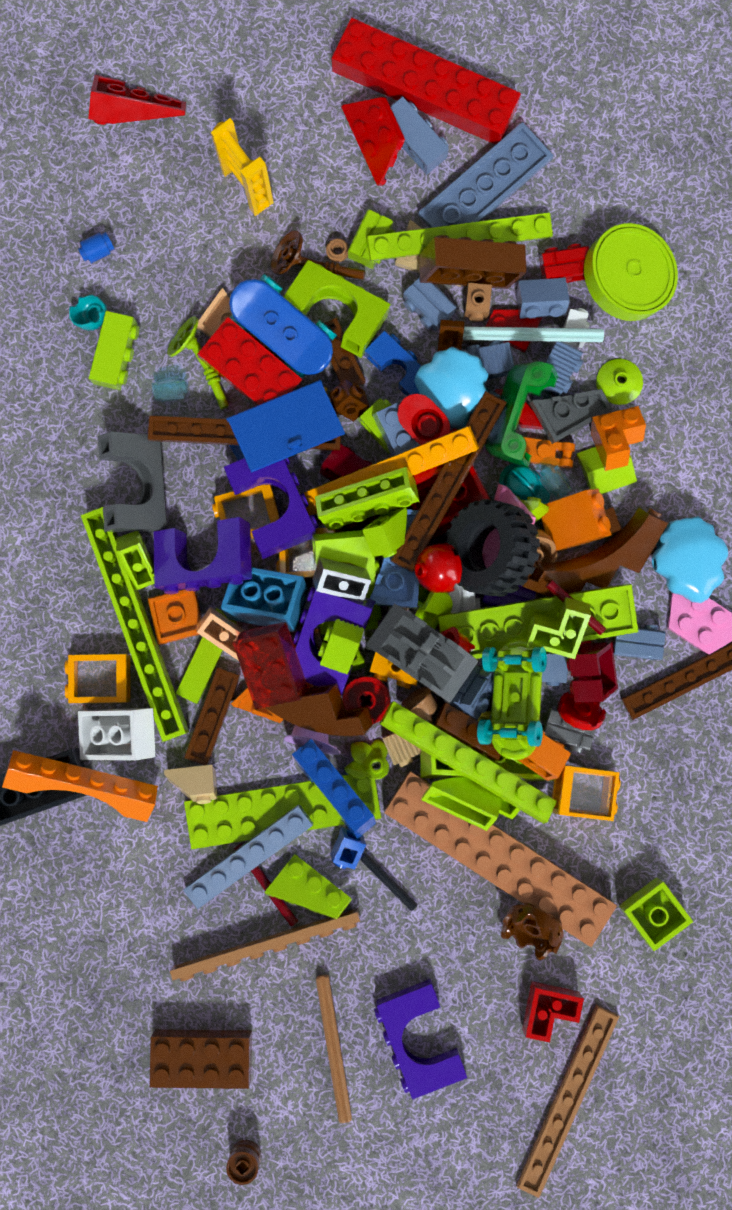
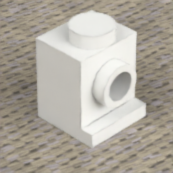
M581 308L570 309L563 328L589 329L590 322H586L588 311ZM564 342L580 348L585 344V342Z

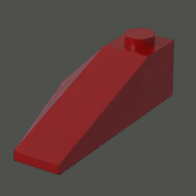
M94 75L88 119L93 120L97 124L105 125L107 123L116 124L185 116L186 102L163 94H155L153 97L145 91V88L138 86L136 89H129L124 87V81Z

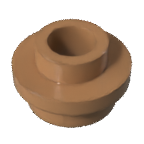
M333 239L326 246L327 257L333 262H342L348 257L349 246L342 239ZM335 248L342 250L340 254H335L333 251Z

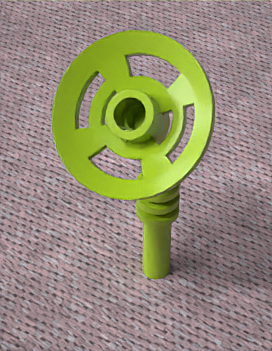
M193 316L180 327L175 337L171 340L167 354L173 357L181 353L185 348L188 350L192 349L204 369L203 374L206 376L207 384L212 387L220 409H226L229 407V404L220 385L221 378L218 377L219 374L198 358L197 354L202 348L194 336L199 320L196 316Z

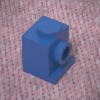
M341 827L339 836L330 853L332 862L340 868L346 869L348 867L355 870L366 847V842L363 835L357 839L350 829Z

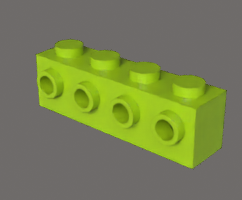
M403 467L315 496L318 518L328 530L339 529L353 522L364 521L366 518L375 515H383L400 507H408L413 503L419 502L415 479L408 468Z

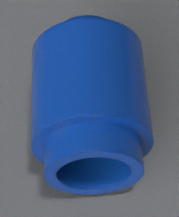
M99 232L81 241L82 247L78 248L83 260H89L91 264L110 255V251L115 249L106 232L102 234Z

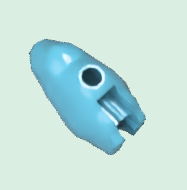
M450 347L447 350L436 352L430 363L422 365L417 371L414 382L419 390V394L430 398L446 415L450 423V430L462 429L468 423L471 414H473L483 394L487 391L485 382L488 379V373L479 357L455 347Z
M699 516L670 521L656 544L657 549L652 554V567L654 571L666 578V585L670 592L681 595L691 602L702 603L708 600L713 590L720 586L724 580L722 565L728 557L727 546L721 538L715 535L713 525L703 521Z

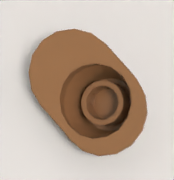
M428 687L417 689L400 704L430 723L433 722L431 716L438 708L437 702L431 693L432 691Z

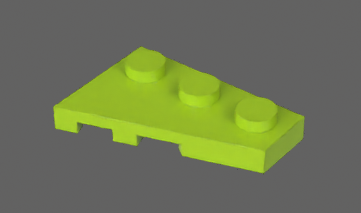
M295 854L264 892L265 895L285 900L288 903L305 907L334 919H338L352 900L351 897Z

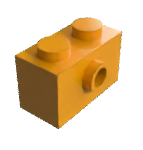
M375 652L369 671L374 673L373 678L387 682L388 678L397 680L396 685L410 689L411 685L416 686V679Z

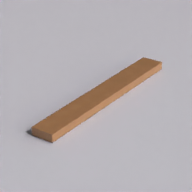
M597 1004L595 1005L516 1183L517 1188L540 1198L620 1017L618 1014Z

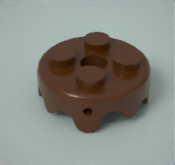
M525 903L524 905L511 906L502 920L501 937L503 939H509L513 936L519 948H524L527 945L534 946L535 956L538 960L545 959L550 952L557 954L564 938V931L560 926L559 920L538 909L533 904Z

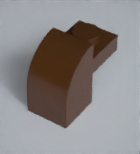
M441 320L437 352L447 350L450 347L462 350L464 321Z

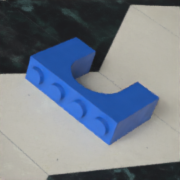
M312 739L292 754L300 769L320 789L357 839L376 824L375 817Z

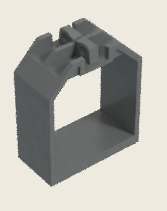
M395 603L366 644V649L374 654L377 652L416 679L417 684L422 687H428L433 695L446 703L452 701L478 663L477 659L449 638L447 639L427 625L426 622Z

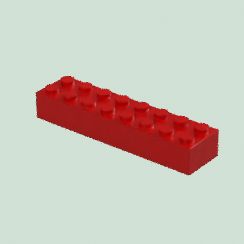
M352 17L332 56V72L398 101L404 97L407 102H412L417 110L495 145L503 139L519 105L520 92Z

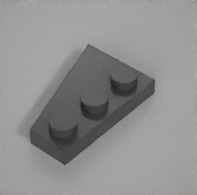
M602 389L529 402L552 444L591 423L592 417L607 414L613 410Z

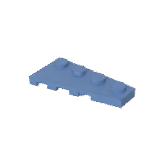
M407 510L406 532L419 510ZM393 556L384 558L370 599L376 601L375 605L392 607L395 603L403 608L417 609L420 583L416 577L415 570L411 573L392 563L391 559Z

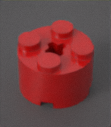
M357 678L350 682L343 692L342 701L345 710L362 708L360 697L362 695L366 697L370 694L373 704L372 706L366 705L365 707H368L372 723L375 724L382 720L391 702L389 691L376 678Z

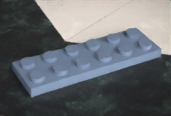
M522 122L419 211L418 216L429 228L483 221L553 159L554 155Z

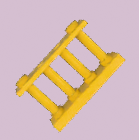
M231 118L225 122H219L211 131V136L222 174L225 177L231 172L235 175L245 189L249 209L256 216L274 203L266 164L261 157H258L256 160H250L238 143L234 122Z

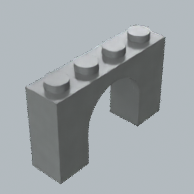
M113 431L98 436L99 460L129 464L138 473L142 483L141 497L136 505L114 504L103 508L104 532L131 533L139 531V533H154V531L167 529L163 486L164 472L161 460L162 447L160 442L149 441L148 435Z

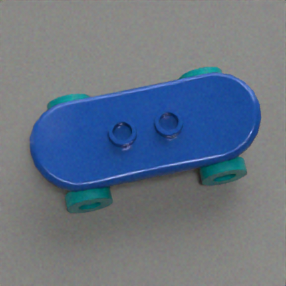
M264 273L260 280L248 279L240 282L230 295L229 305L232 315L229 318L247 333L251 332L269 347L300 378H303L305 374L314 375L322 372L332 359L333 346L331 340L333 341L337 334L321 320H318L315 324L279 294L283 288L267 274Z

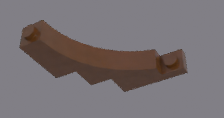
M638 507L624 528L594 551L561 562H535L534 567L536 568L532 575L529 574L527 576L529 580L523 587L550 597L555 596L545 587L550 580L557 583L565 592L574 593L582 591L586 582L600 588L608 587L620 565L640 573L668 523L661 518V512L651 507L648 510Z

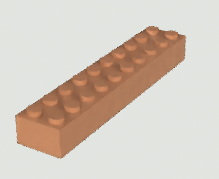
M411 770L408 771L384 809L385 814L523 904H533L538 909L559 920L563 930L586 945L593 946L617 907L613 901L496 825L492 824L485 831L422 801V795L431 783Z

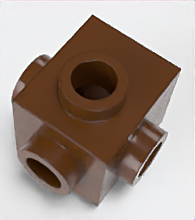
M346 379L329 393L336 414L343 415L353 422L370 407L365 391L358 384H353Z

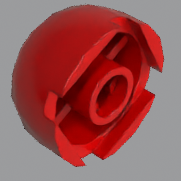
M447 543L426 547L418 555L415 564V574L424 589L433 593H447L454 591V585L460 583L462 575L461 559L459 555H455L451 550L455 549L452 545Z

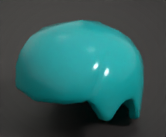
M94 295L79 297L78 303L75 306L69 307V319L75 326L86 331L97 330L103 324L107 306L101 298Z

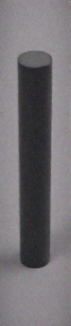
M367 853L360 859L410 911L417 907L418 904Z

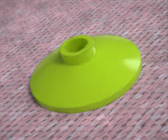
M613 359L600 368L596 377L597 390L602 389L609 403L625 405L634 401L639 396L643 387V377L639 368L631 361ZM617 377H624L625 383H619Z

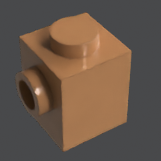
M468 283L464 317H468L469 320L474 322H481L483 319L488 318L492 285Z

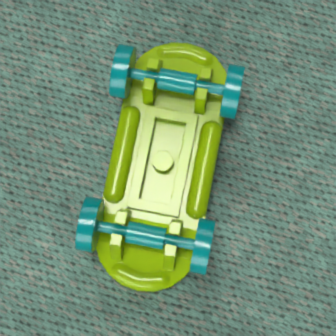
M520 638L506 643L498 654L494 647H485L482 653L483 669L486 672H494L491 721L484 719L479 721L477 727L478 742L483 745H489L492 741L497 752L511 760H522L530 756L535 748L541 745L543 738V729L540 722L542 672L546 669L547 654L544 647L533 648L527 646V639Z

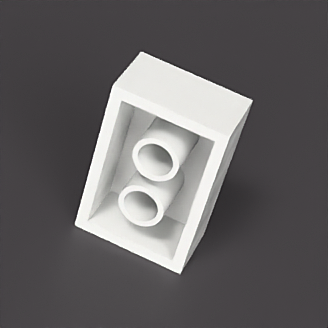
M153 708L78 711L80 760H141L155 757Z

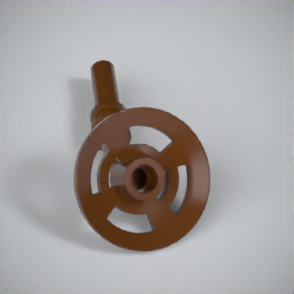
M296 230L289 232L282 238L271 260V270L277 275L285 273L292 265L297 264L304 267L308 260L322 265L326 270L336 275L364 280L366 275L365 270L340 266L339 263L335 265L334 262L330 264L329 261L323 263L301 256L300 251L303 237Z

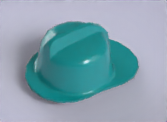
M513 463L503 469L500 474L499 484L507 486L515 496L520 497V500H527V497H535L541 499L543 504L549 503V487L531 467Z

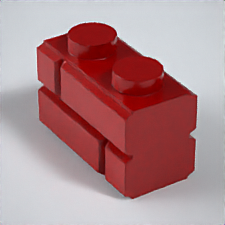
M572 244L564 250H558L557 247L546 249L544 253H541L539 259L542 279L566 278V283L585 280L584 262L589 246L581 247V244Z

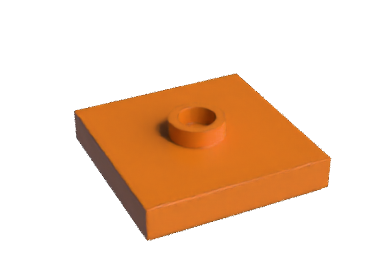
M183 589L179 590L177 594H163L148 598L156 639L159 645L200 635L197 633L196 626L202 619L196 591H186Z

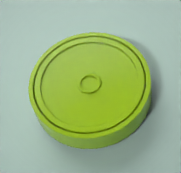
M624 223L610 228L591 245L584 262V277L589 293L601 309L620 320L639 321L652 316L669 303L677 287L678 269L674 255L662 237L645 226Z

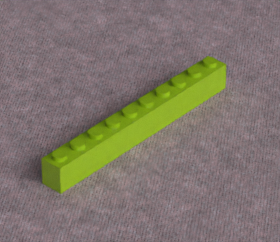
M104 507L81 515L149 706L153 708V717L162 742L190 733L139 591L135 590L116 551L118 534L117 532H104Z

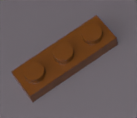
M337 318L325 322L337 334L334 340H331L333 354L330 362L339 382L341 383L346 379L359 386L366 383L354 355L341 348L344 333Z
M447 703L442 705L433 726L494 761L500 759L501 755L494 748L492 741L489 745H483L478 742L477 727L479 721Z

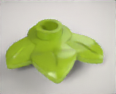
M376 739L371 746L365 742H354L351 744L350 750L354 761L344 768L349 776L359 780L367 777L378 780L388 774L389 764L386 760L388 751L384 742ZM375 764L381 765L378 770L373 769Z

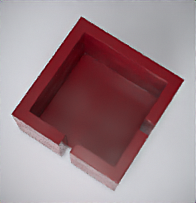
M612 642L584 643L579 647L575 659L567 658V669L570 671L571 676H573V680L570 682V692L574 695V702H603L618 689Z

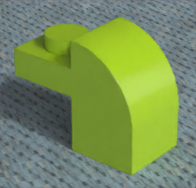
M419 584V608L415 616L435 630L439 623L438 616L451 613L452 598L448 593H433L424 589Z

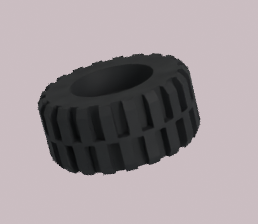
M482 499L470 503L468 507H464L458 512V517L455 516L451 521L452 526L450 529H447L445 535L447 536V541L444 544L452 545L455 549L451 550L455 555H459L461 559L462 575L460 583H457V585L462 586L466 591L489 596H506L508 593L517 591L519 589L518 585L523 586L529 580L527 576L533 574L536 568L534 567L535 560L538 561L539 558L537 547H540V540L536 538L538 534L536 525L532 524L533 520L529 514H526L523 509L517 506L491 499ZM497 528L500 536V550L493 564L486 568L482 556L483 545L490 532Z

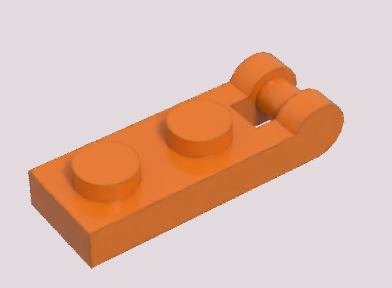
M523 437L527 444L526 452L532 456L530 463L569 469L573 467L571 456L572 452L575 451L574 443L555 442L552 444L548 440ZM556 451H563L561 459L555 458Z

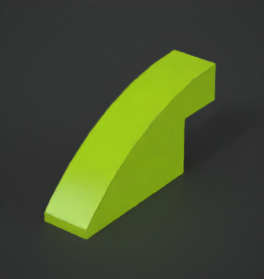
M467 777L448 778L432 782L421 798L422 801L485 831L497 820L499 813L513 819L520 811L517 807Z

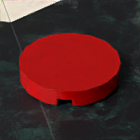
M569 692L564 693L560 697L557 710L560 717L566 723L581 730L591 731L598 729L603 724L606 711L600 707V702H574V695L568 694Z

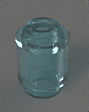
M180 375L157 379V382L152 383V391L155 401H162L163 403L184 399L185 393H188L186 379H181Z
M549 464L539 472L541 477L538 480L552 497L555 496L557 500L573 489L570 486V480L558 465L553 467Z

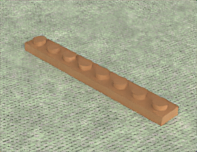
M358 908L343 912L338 919L327 917L175 965L170 970L172 981L179 978L181 982L195 977V973L201 971L204 974H209L218 970L217 966L224 964L227 967H231L241 963L240 959L250 957V960L262 957L264 952L273 949V952H279L286 949L287 944L294 942L297 945L309 942L310 937L319 935L320 938L332 935L334 933L333 930L343 928V930L352 929L357 926L356 923L360 922Z

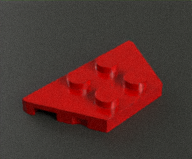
M379 97L342 105L341 108L377 186L385 185L387 180L384 177L388 168L394 166L397 153L401 150L405 141L387 99Z

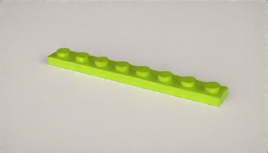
M549 212L367 236L366 239L369 260L372 262L417 256L434 237L439 235H447L452 239L470 237L476 241L492 239L494 242L503 243L505 241L523 242L553 237Z
M393 701L389 704L380 725L541 823H548L557 802L556 800Z

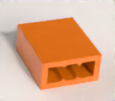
M599 489L584 490L544 504L549 507V511L541 517L545 533L552 538L556 551H563L611 536V524L608 517H606L604 498Z

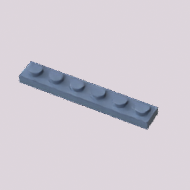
M298 804L187 885L183 891L195 907L199 909L312 827L313 821Z

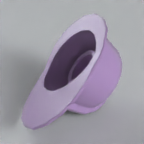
M297 725L294 726L291 735L284 737L285 741L301 746L312 739L322 752L333 755L341 753L339 749L328 743V734L314 732Z

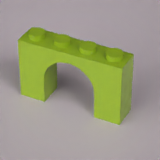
M310 260L306 262L283 296L305 316L316 302L323 299H335L346 304L351 309L354 319L343 335L341 348L362 358L365 350L369 347L386 320L391 306L383 298L376 297L365 291L361 286L352 284L342 276L336 275L326 270L322 265L315 264Z
M363 531L313 534V558L316 565L321 557L366 568L371 578L366 598L370 599L375 587L376 575L379 574L378 560H375V557H372ZM374 605L365 630L378 628V620L382 618L380 606ZM335 621L319 624L320 633L326 634L328 626L333 627Z

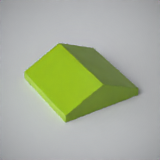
M596 447L576 453L588 488L599 489L601 495L637 482L631 456H629L628 466L605 471Z

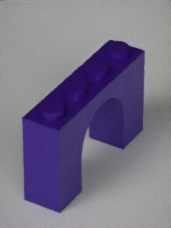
M245 458L224 466L226 476L235 495L260 485H273L283 490L289 498L288 509L280 519L252 531L262 559L312 539V535L316 534L315 529L318 528L314 515H308L306 507H309L304 493L299 494L296 486H299V482L295 473H290L287 465L290 464L288 458L252 473Z
M240 517L218 520L217 554L212 563L200 571H192L188 564L186 533L176 528L154 531L155 588L163 590L165 594H177L179 590L183 589L186 591H198L202 586L218 588L221 587L222 583L238 585L242 584L243 580L252 579L250 523Z
M312 587L307 601L311 602L309 610L304 609L300 623L304 624L302 631H297L293 644L297 645L295 652H290L286 661V665L290 666L287 675L316 686L337 683L340 695H342L353 665H351L348 675L321 666L322 657L318 656L320 649L314 639V629L323 622L340 619V621L344 620L345 623L349 622V624H354V626L358 625L359 628L363 627L365 631L376 601L366 597L364 602L317 592Z
M431 979L377 999V1008H374L378 1023L383 1022L386 1029L383 1032L387 1046L392 1045L395 1054L391 1055L396 1070L401 1069L403 1078H400L404 1092H410L412 1100L467 1078L466 1070L457 1048L431 1058H420L410 1053L402 1041L403 1031L412 1019L440 1008L439 999Z

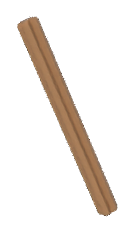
M319 975L316 977V984L338 1120L340 1123H347L352 1120L330 980L328 975Z

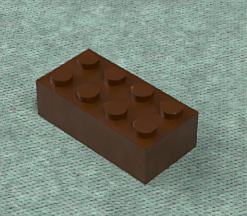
M447 235L436 236L419 254L420 283L468 286V283L492 285V288L508 289L526 273L525 245L516 244L515 241L500 243L494 242L492 239L476 241L470 237L452 239Z
M155 1029L150 1042V1088L249 1089L252 1073V1030Z

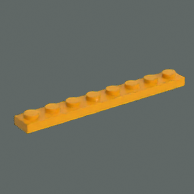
M470 425L303 492L309 507H306L308 515L317 514L315 496L403 467H407L413 476L477 451L479 447Z

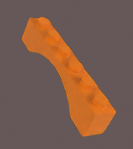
M13 750L2 788L23 793L43 790H66L82 793L107 803L124 817L148 822L156 803L158 786Z

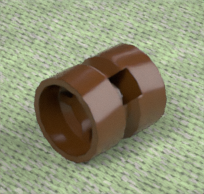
M247 1139L240 1140L231 1149L226 1171L230 1180L235 1184H249L257 1176L262 1156L261 1150L255 1142Z

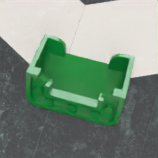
M536 361L519 364L510 369L500 399L507 402L486 440L485 447L491 456L529 467L532 456L526 452V440L522 435L515 432L528 393L540 396L543 389L547 387L555 388L559 376L553 365Z

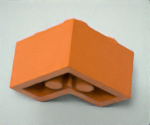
M639 406L592 417L591 436L605 471L628 466L630 456L629 445L644 441L646 423Z

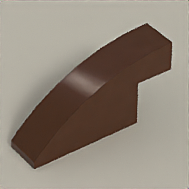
M337 683L273 693L263 703L266 709L280 718L301 728L318 733L337 736L365 735L373 725L368 707L345 710Z

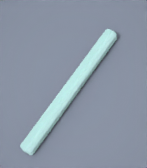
M464 327L463 340L603 342L604 330L588 328Z

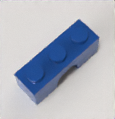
M383 331L365 350V357L380 372L392 364L402 366L406 375L399 382L398 389L406 397L412 394H419V390L414 382L417 371L421 367L417 362L418 358L412 351H405L400 346V340L391 333L389 335Z

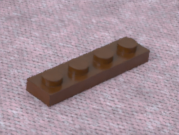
M217 667L185 754V759L202 765L209 764L241 677L240 675Z

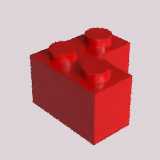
M531 981L522 1026L525 1037L550 1043L555 1018L579 1023L584 1001L581 993L571 989Z

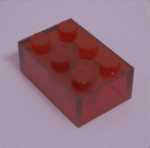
M286 622L242 631L232 641L255 710L302 699L308 690V686Z

